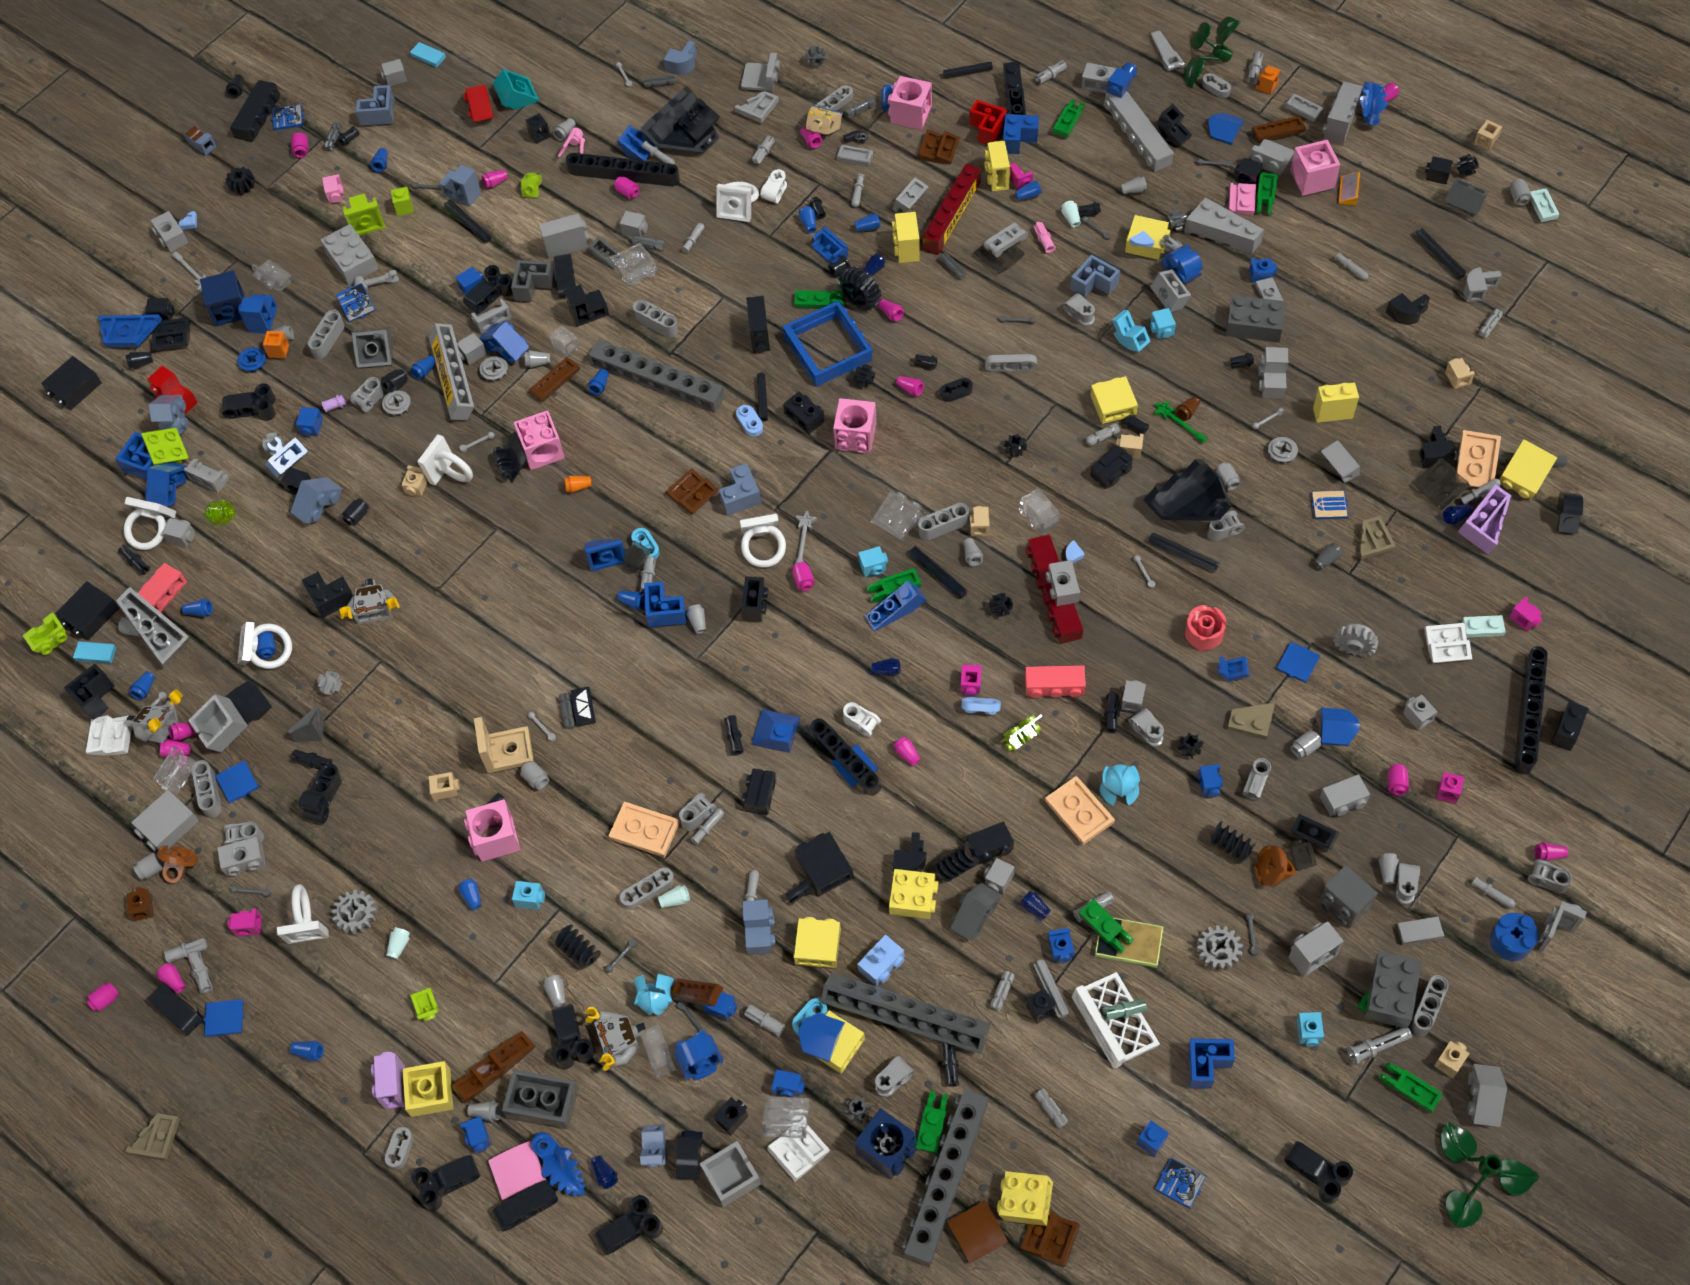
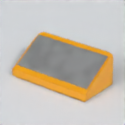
M1360 172L1341 176L1338 204L1356 206Z

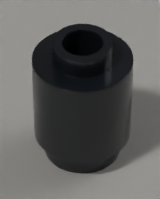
M402 369L393 370L381 378L382 388L390 393L406 384L408 380L407 374Z
M360 498L353 500L342 512L344 522L348 525H357L368 513V504Z

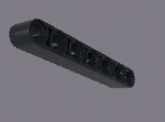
M570 153L566 156L568 172L575 176L610 180L626 177L636 183L671 187L678 185L680 182L678 167L671 163L582 153Z
M1541 646L1533 647L1525 660L1514 764L1516 771L1520 774H1529L1538 760L1548 659L1546 649Z

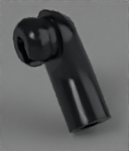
M856 130L843 135L845 143L853 140L865 143L868 140V135L863 131Z

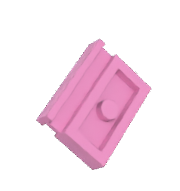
M1231 183L1229 211L1239 215L1254 216L1256 184L1238 183V185H1233Z

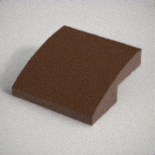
M927 129L917 158L939 164H951L960 137L946 131L942 135Z
M691 468L666 491V494L675 503L693 515L719 490L707 478L703 479Z
M985 1200L946 1221L969 1264L1008 1243Z
M1049 1211L1047 1226L1029 1224L1020 1249L1053 1264L1066 1267L1080 1225L1077 1222L1058 1217L1056 1213Z

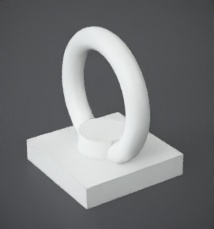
M746 182L718 184L717 218L750 222L751 203L759 197V190L754 185Z
M438 434L417 461L428 482L432 485H436L444 473L461 482H469L473 478V472L470 467L451 452L444 437ZM454 462L456 465H458L464 471L465 475L460 474L449 467L451 463Z
M126 497L124 504L136 508L127 517L124 524V536L127 542L138 550H149L156 547L164 538L162 531L166 522L163 516L175 518L176 511L161 504ZM139 516L156 519L158 522L157 535L150 542L140 543L132 536V524Z
M777 514L740 520L741 532L744 534L741 550L745 559L750 564L760 568H767L777 564L784 556L786 550L785 538L781 531L777 529ZM770 532L777 538L778 551L769 560H758L749 551V541L752 536H761Z
M246 622L241 626L237 664L245 665L251 660L261 668L273 669L280 667L289 659L292 652V641L289 634L282 627L275 624H262L254 628V623ZM272 631L283 639L284 652L278 659L264 661L255 654L258 635L262 632Z
M301 884L295 885L292 891V910L295 921H293V925L277 927V935L288 944L329 938L328 929L319 921L311 920L310 902L306 889ZM300 900H301V904H302L303 917H302V913H301Z

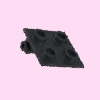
M701 98L696 99L692 104L693 109L689 107L691 111L688 112L686 110L687 115L684 113L677 122L697 141L720 118Z
M514 432L504 449L500 447L493 449V455L502 477L509 479L513 483L527 461L517 433Z

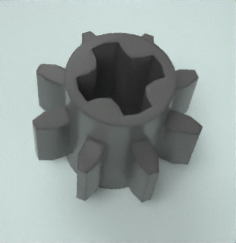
M812 46L805 53L808 64L812 63L813 66H820L826 60L824 48L820 49L819 46Z
M1179 209L1169 211L1170 216L1166 217V222H1169L1168 228L1176 232L1184 229L1183 225L1187 219L1183 211L1180 212Z
M854 1095L851 1102L846 1101V1106L849 1109L845 1110V1115H851V1123L857 1120L862 1124L864 1117L870 1118V1114L866 1110H870L871 1105H865V1097L857 1099ZM859 1107H861L862 1111L858 1110L856 1113L854 1112V1108L858 1109Z

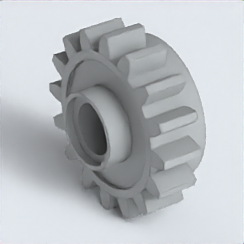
M1360 624L1342 626L1341 629H1337L1334 637L1335 646L1340 647V651L1345 650V654L1352 653L1354 657L1356 655L1364 657V654L1367 656H1371V653L1375 654L1379 641L1370 628Z

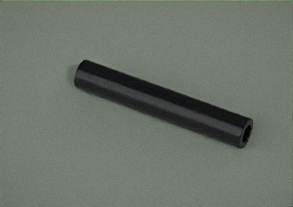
M992 62L952 68L943 70L944 78L983 72L993 70Z
M758 373L756 376L759 418L762 422L768 420L766 378L764 373Z

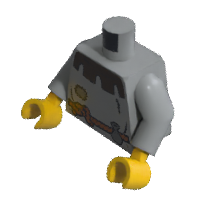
M370 578L364 581L365 587L355 590V595L352 596L348 605L339 609L341 619L346 616L352 619L353 614L357 624L393 618L391 609L395 607L400 608L397 598L389 590H384L381 584L376 585L375 580Z
M177 689L169 694L168 697L170 699L164 705L145 706L137 716L129 715L127 717L126 724L128 727H133L137 738L142 741L164 742L169 735V725L179 722L175 706L180 703L183 695Z
M589 1007L584 1012L591 1015L585 1019L587 1023H591L594 1019L597 1021L594 1024L604 1051V1055L599 1060V1063L606 1062L603 1066L604 1071L609 1070L610 1066L615 1067L627 1064L635 1055L636 1050L639 1049L636 1038L648 1034L644 1022L632 1026L629 1017L623 1014L597 1011L594 1007Z

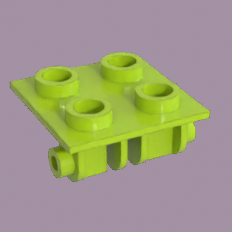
M177 428L141 433L153 465L168 462L182 464V460L189 459Z
M1032 715L1029 718H1025L1018 723L1019 726L1004 733L1003 736L1005 738L1000 743L1006 741L1007 744L1005 746L1007 750L1015 751L1022 744H1025V740L1029 741L1032 737L1039 734L1041 727L1033 722L1042 717V715L1037 717Z

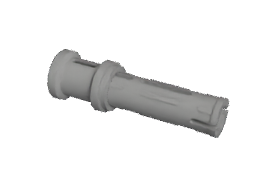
M1401 1028L1374 1040L1365 1039L1362 1044L1357 1046L1347 1047V1053L1352 1063L1357 1065L1361 1060L1368 1057H1376L1377 1052L1412 1039V1034L1409 1028ZM1396 1037V1039H1393V1040H1391V1041H1389V1042L1384 1043L1385 1041Z

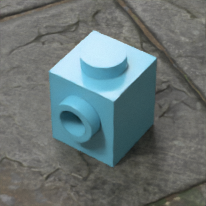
M1166 308L1152 312L1150 328L1152 333H1155L1157 339L1168 338L1174 335L1176 323L1170 309Z
M880 546L858 552L859 564L864 577L879 575L886 571L888 558L885 552L882 553Z
M516 881L512 897L515 907L539 910L540 904L544 903L545 891H543L539 883Z
M1321 1012L1299 1013L1296 1019L1299 1044H1306L1307 1047L1318 1046L1324 1038Z

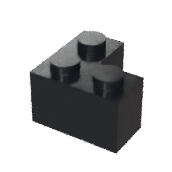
M581 285L564 290L569 312L576 327L609 315L607 304L600 290L585 294Z
M319 572L301 580L322 619L347 606L352 596H354L343 576L327 585Z
M93 664L66 685L64 689L87 715L94 720L108 709V706L100 697L115 685L96 664Z

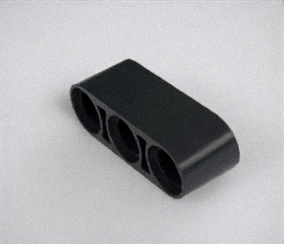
M571 253L554 256L560 298L566 297L564 290L576 286Z
M163 983L147 998L187 1036L203 1022L189 1006Z
M543 1180L496 1206L492 1213L501 1231L504 1232L557 1203L558 1197L553 1187L549 1184V1180Z

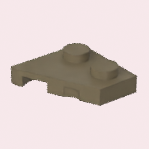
M1381 516L1362 522L1360 560L1395 550L1396 545Z
M1275 703L1232 709L1227 730L1266 740Z
M157 1113L150 1121L149 1126L140 1132V1137L131 1147L128 1146L125 1152L130 1155L167 1160L180 1118L178 1116Z

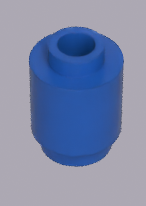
M265 631L258 635L256 652L259 657L267 659L276 653L274 635L271 631Z

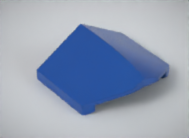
M1226 113L1213 114L1208 121L1210 138L1232 145L1244 123V119Z
M630 125L617 141L625 155L635 160L645 161L651 154L642 148L645 141L656 147L648 136L640 130L632 128Z
M1321 707V745L1349 746L1359 731V719L1348 709Z
M816 1013L803 1020L798 1031L803 1053L830 1062L845 1022L821 1013Z

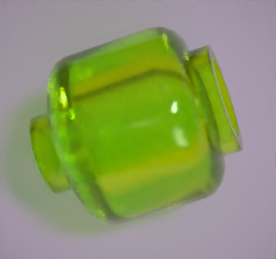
M227 500L212 501L206 509V517L215 525L229 523L235 516L234 506Z

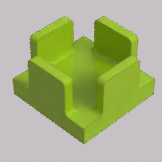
M365 194L349 198L351 208L347 209L346 206H343V212L348 225L351 224L359 236L386 228L376 197L372 198L373 202L368 203Z

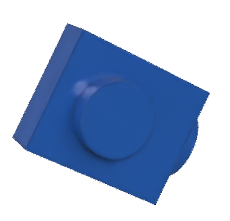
M1219 657L1218 673L1227 682L1250 677L1248 659L1246 657L1232 660Z

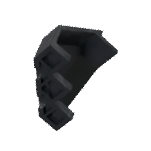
M688 86L683 88L641 127V130L656 147L705 152L719 139L714 125L697 141L677 123L684 113L687 115L686 110L688 112L691 111L689 107L693 109L692 104L696 99L698 100Z
M1195 459L1184 472L1174 473L1164 486L1154 487L1143 499L1161 520L1216 521L1220 520L1232 507L1222 479L1203 459Z

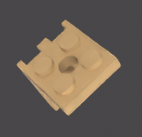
M482 717L474 718L479 755L488 773L522 767L525 763L534 761L528 726L489 734ZM509 746H517L514 752H507Z

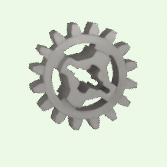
M354 890L351 895L347 891L345 898L339 896L340 903L334 902V906L337 909L332 910V914L335 916L332 919L337 923V927L340 930L343 929L345 933L351 930L353 934H356L358 929L364 932L363 927L370 928L369 922L376 921L373 915L378 913L375 908L377 904L371 895H367L363 890L360 894L357 890Z
M1216 925L1215 930L1208 927L1207 933L1203 931L1201 938L1198 939L1197 944L1200 946H1197L1196 951L1201 953L1199 959L1206 960L1205 966L1211 964L1212 970H1215L1216 966L1219 967L1220 971H1223L1224 966L1230 970L1232 963L1237 965L1238 958L1242 956L1240 950H1242L1243 944H1238L1241 938L1240 936L1234 937V930L1230 933L1227 932V926L1223 930H1220L1219 925ZM1206 944L1207 947L1210 949V953L1207 952ZM1224 945L1223 948H1220L1215 952L1216 948H1219L1220 946L1222 947Z

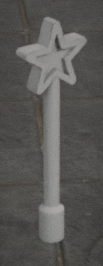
M177 251L174 252L172 256L198 279L195 280V283L198 285V291L201 292L200 279L206 278V275L204 274L201 277L183 260V257Z
M808 511L805 512L804 516H796V520L800 522L798 529L802 528L798 558L795 564L803 562L802 557L807 528L812 530L811 524L817 521L816 517H809Z

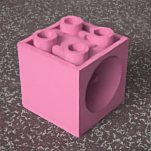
M900 76L898 81L894 83L893 93L888 97L890 123L922 130L932 107V83Z
M1324 140L1295 147L1290 171L1302 196L1335 188L1340 163L1329 141Z
M839 398L833 428L835 449L871 453L877 423L875 402ZM852 426H860L859 428H849Z
M548 410L514 422L530 470L565 458L559 436Z
M505 799L466 810L467 818L464 819V822L470 834L468 836L469 844L473 848L475 856L478 855L482 862L520 851L513 817ZM493 825L502 826L500 831L494 836L481 837L482 832L486 828Z

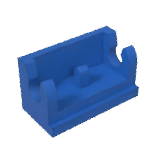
M824 226L822 230L812 237L816 241L811 244V247L829 263L839 260L842 255L846 258L848 257V246L827 227Z

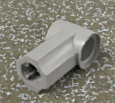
M1258 758L1254 761L1242 793L1246 798L1251 800L1260 799L1271 770V764L1267 759ZM1261 767L1265 772L1261 773L1256 768Z

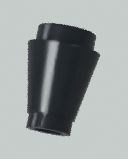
M235 75L226 86V92L230 97L237 98L242 94L244 78L241 75Z
M151 351L129 352V354L125 355L129 369H136L153 362Z

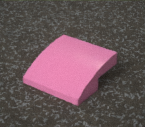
M531 1141L511 1148L488 1160L502 1200L507 1201L533 1185L546 1180L541 1175L542 1168L537 1154L531 1147Z

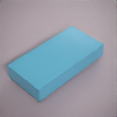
M420 42L410 52L411 57L436 68L446 58L445 53Z
M78 641L73 659L82 662L112 664L117 647L115 644Z

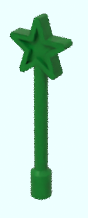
M1166 401L1164 404L1155 403L1157 410L1154 412V416L1162 415L1165 420L1169 416L1196 436V439L1204 444L1208 438L1198 433L1172 414L1175 409L1168 407L1169 401Z

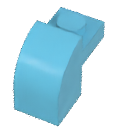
M1123 310L1112 320L1116 328L1114 336L1127 349L1139 352L1151 342L1145 327L1135 325L1128 310Z

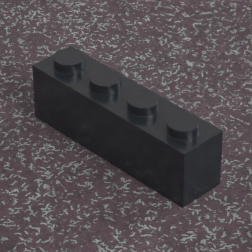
M262 80L257 81L230 126L235 139L253 142L255 137L258 136L262 125L265 124L268 115L272 112L275 103L280 98V92L275 83Z

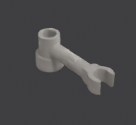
M391 270L383 276L367 280L357 276L354 278V286L362 283L368 294V286L384 282L396 283L399 281L396 270Z

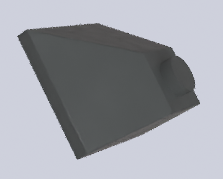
M391 327L352 332L357 368L392 365L393 341Z

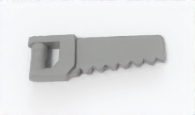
M1161 31L1150 33L1157 50H1159L1158 53L1162 57V64L1165 69L1171 71L1177 68H1184V62L1178 53L1172 49Z

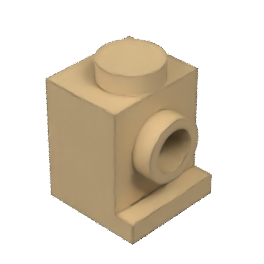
M1486 120L1477 132L1474 144L1490 151L1492 145L1500 136L1502 126Z
M1455 358L1449 361L1445 371L1454 389L1471 385L1475 375L1474 371L1470 372L1469 366L1465 364L1462 358Z
M1140 434V437L1121 435V439L1117 438L1116 445L1132 456L1133 459H1141L1144 434Z
M407 466V473L402 482V488L404 493L410 496H422L428 480L420 467Z
M973 507V515H970L971 536H989L988 507Z
M452 772L429 776L430 794L434 802H438L439 799L457 796V790H460V783L458 778L455 779Z
M1450 1041L1434 1066L1451 1078H1454L1469 1055L1466 1051V1046L1457 1041L1455 1043Z

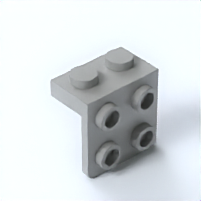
M770 53L768 64L746 63L741 84L742 89L774 90L775 82L777 83L778 80L777 71L780 70V60L777 58V53Z
M1264 139L1260 146L1254 145L1251 150L1250 160L1263 164L1262 169L1280 176L1293 157L1294 151Z
M1564 901L1561 902L1559 907L1554 906L1551 914L1549 913L1544 925L1546 927L1539 936L1538 943L1541 944L1539 950L1544 951L1552 940L1557 926L1574 933L1584 920L1587 911L1582 910L1578 905L1568 904Z

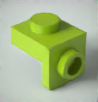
M533 172L525 174L521 180L522 197L537 198L539 196V185L542 183V175H537Z
M431 987L410 995L418 1020L423 1018L424 1021L436 1017L435 1013L439 1011Z

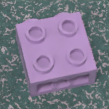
M383 1052L379 1056H374V1064H371L372 1076L375 1077V1084L372 1085L373 1097H376L378 1103L385 1110L405 1107L403 1068H405V1065L396 1053Z

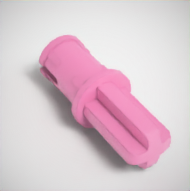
M1036 222L1034 229L1038 235V241L1042 243L1046 253L1053 252L1056 247L1050 238L1051 234L1047 232L1042 222Z

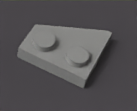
M763 91L756 97L748 99L746 104L742 106L736 105L734 109L736 113L762 123L779 102V97Z

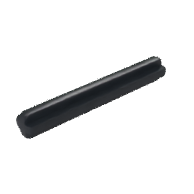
M447 200L444 203L445 208L484 243L491 241V234L452 200Z
M1423 228L1416 230L1415 236L1458 279L1465 276L1466 271Z
M1152 533L1149 538V543L1211 572H1216L1219 567V562L1161 535Z
M914 546L910 550V555L961 599L967 595V589L921 549Z

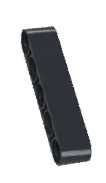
M820 718L813 720L810 730L816 740L869 795L878 794L882 785L874 771L825 720ZM820 727L825 728L821 733H817ZM831 741H837L836 745L829 746ZM844 754H850L849 758L842 759V756ZM863 767L861 772L854 773L856 768ZM876 781L873 786H867L868 782Z

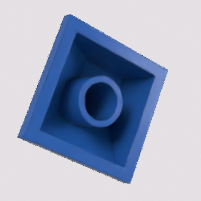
M600 539L584 544L591 572L627 562L622 540Z
M762 709L752 745L790 753L800 717Z

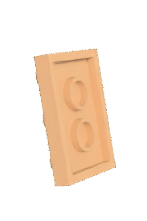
M1466 430L1462 431L1454 485L1478 489L1495 479L1501 436Z
M1077 776L1045 798V802L1082 845L1115 822L1111 814Z
M624 802L611 829L609 839L665 858L680 821L679 819Z

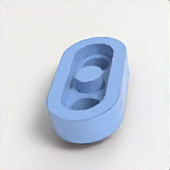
M740 406L736 411L737 420L749 436H759L763 432L762 421L751 406Z
M966 697L962 699L961 707L967 713L983 711L986 714L993 715L1000 711L1001 701L991 698Z

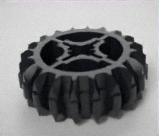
M854 266L845 269L840 274L837 281L838 287L853 306L856 305L863 310H870L879 303L882 297L881 289H879V285L876 284L875 280L866 271H862L861 268L857 269Z

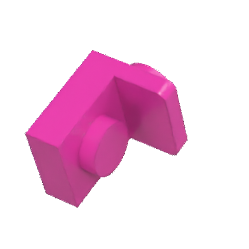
M1016 163L1010 164L1009 178L1017 190L1033 181L1032 172L1024 174Z

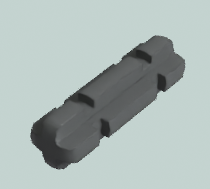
M672 74L667 77L664 75L652 77V79L650 77L644 78L643 82L644 86L648 88L652 85L655 87L667 85V83L669 85L675 84L676 80L675 75Z
M869 97L865 99L866 101L863 100L853 105L852 108H846L845 115L847 118H851L854 114L857 115L868 110V107L870 109L875 106V100Z
M334 122L323 145L325 150H333L342 129L340 123Z
M633 235L632 237L633 245L664 250V240L658 239L656 241L654 238L644 236L640 238L641 236Z
M944 252L941 254L940 261L946 264L945 266L953 274H956L955 276L958 279L962 280L966 277V271L960 268L961 266L953 258H950L951 256L948 253Z
M568 693L560 694L559 700L565 729H573L575 722L570 696Z

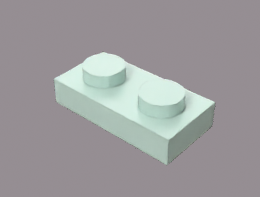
M1547 188L1531 191L1532 199L1530 201L1540 221L1545 222L1558 219L1559 212Z
M1502 615L1463 617L1462 623L1465 624L1467 638L1504 636L1506 633Z

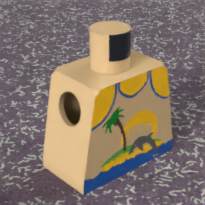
M812 105L808 112L806 129L823 134L837 131L840 129L842 112Z

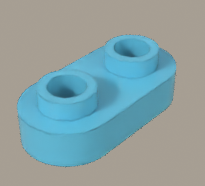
M645 528L634 530L631 536L632 541L642 558L652 556L654 559H657L660 553L659 547L649 531Z
M820 998L811 999L793 1019V1030L798 1036L802 1021L816 1014L813 1012L814 1009L819 1008L821 1010L819 1013L827 1014V1005L822 1003Z

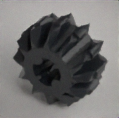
M244 166L240 169L237 167L235 170L231 169V173L226 174V184L231 192L237 195L240 193L244 195L246 191L250 192V188H254L255 178L250 169H246Z

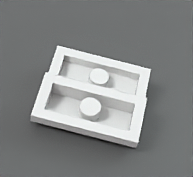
M1464 623L1424 627L1432 663L1472 660L1470 641L1467 640Z
M107 715L97 717L94 720L91 719L86 754H127L132 727H128L126 724L128 716L111 718Z
M802 1118L786 1129L785 1134L767 1148L768 1152L794 1182L813 1168L830 1151Z

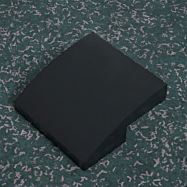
M189 318L161 321L155 327L154 334H152L153 351L188 346L190 340Z
M253 680L243 683L225 696L231 700L247 725L253 719L259 720L272 708Z

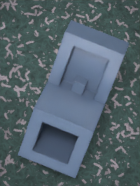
M689 40L683 51L670 48L663 59L665 71L673 74L691 72L695 68L694 59L697 56L695 42Z
M665 1124L644 1125L641 1132V1165L648 1167L665 1165Z

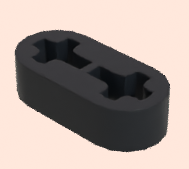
M961 378L947 383L941 387L940 397L945 402H952L966 397L972 393L973 383L968 378Z

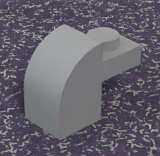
M1481 267L1473 269L1468 274L1463 288L1466 302L1484 301L1488 288L1498 287L1502 277L1501 272L1488 271L1482 273Z

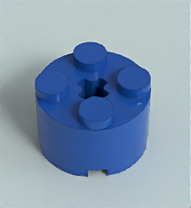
M1183 245L1166 254L1165 258L1162 259V265L1166 268V271L1172 269L1183 285L1202 275L1200 270L1203 269L1199 255L1196 251L1192 252L1189 249L1191 248L1189 245Z
M1509 913L1501 916L1490 934L1492 949L1500 954L1501 958L1508 961L1522 960L1532 951L1538 941V930L1534 920L1530 916L1520 913Z
M700 1031L693 1038L687 1041H680L675 1045L674 1057L686 1080H690L689 1077H694L695 1080L703 1079L717 1070L716 1065L719 1062L721 1065L723 1063V1057L713 1037L706 1034L705 1031Z

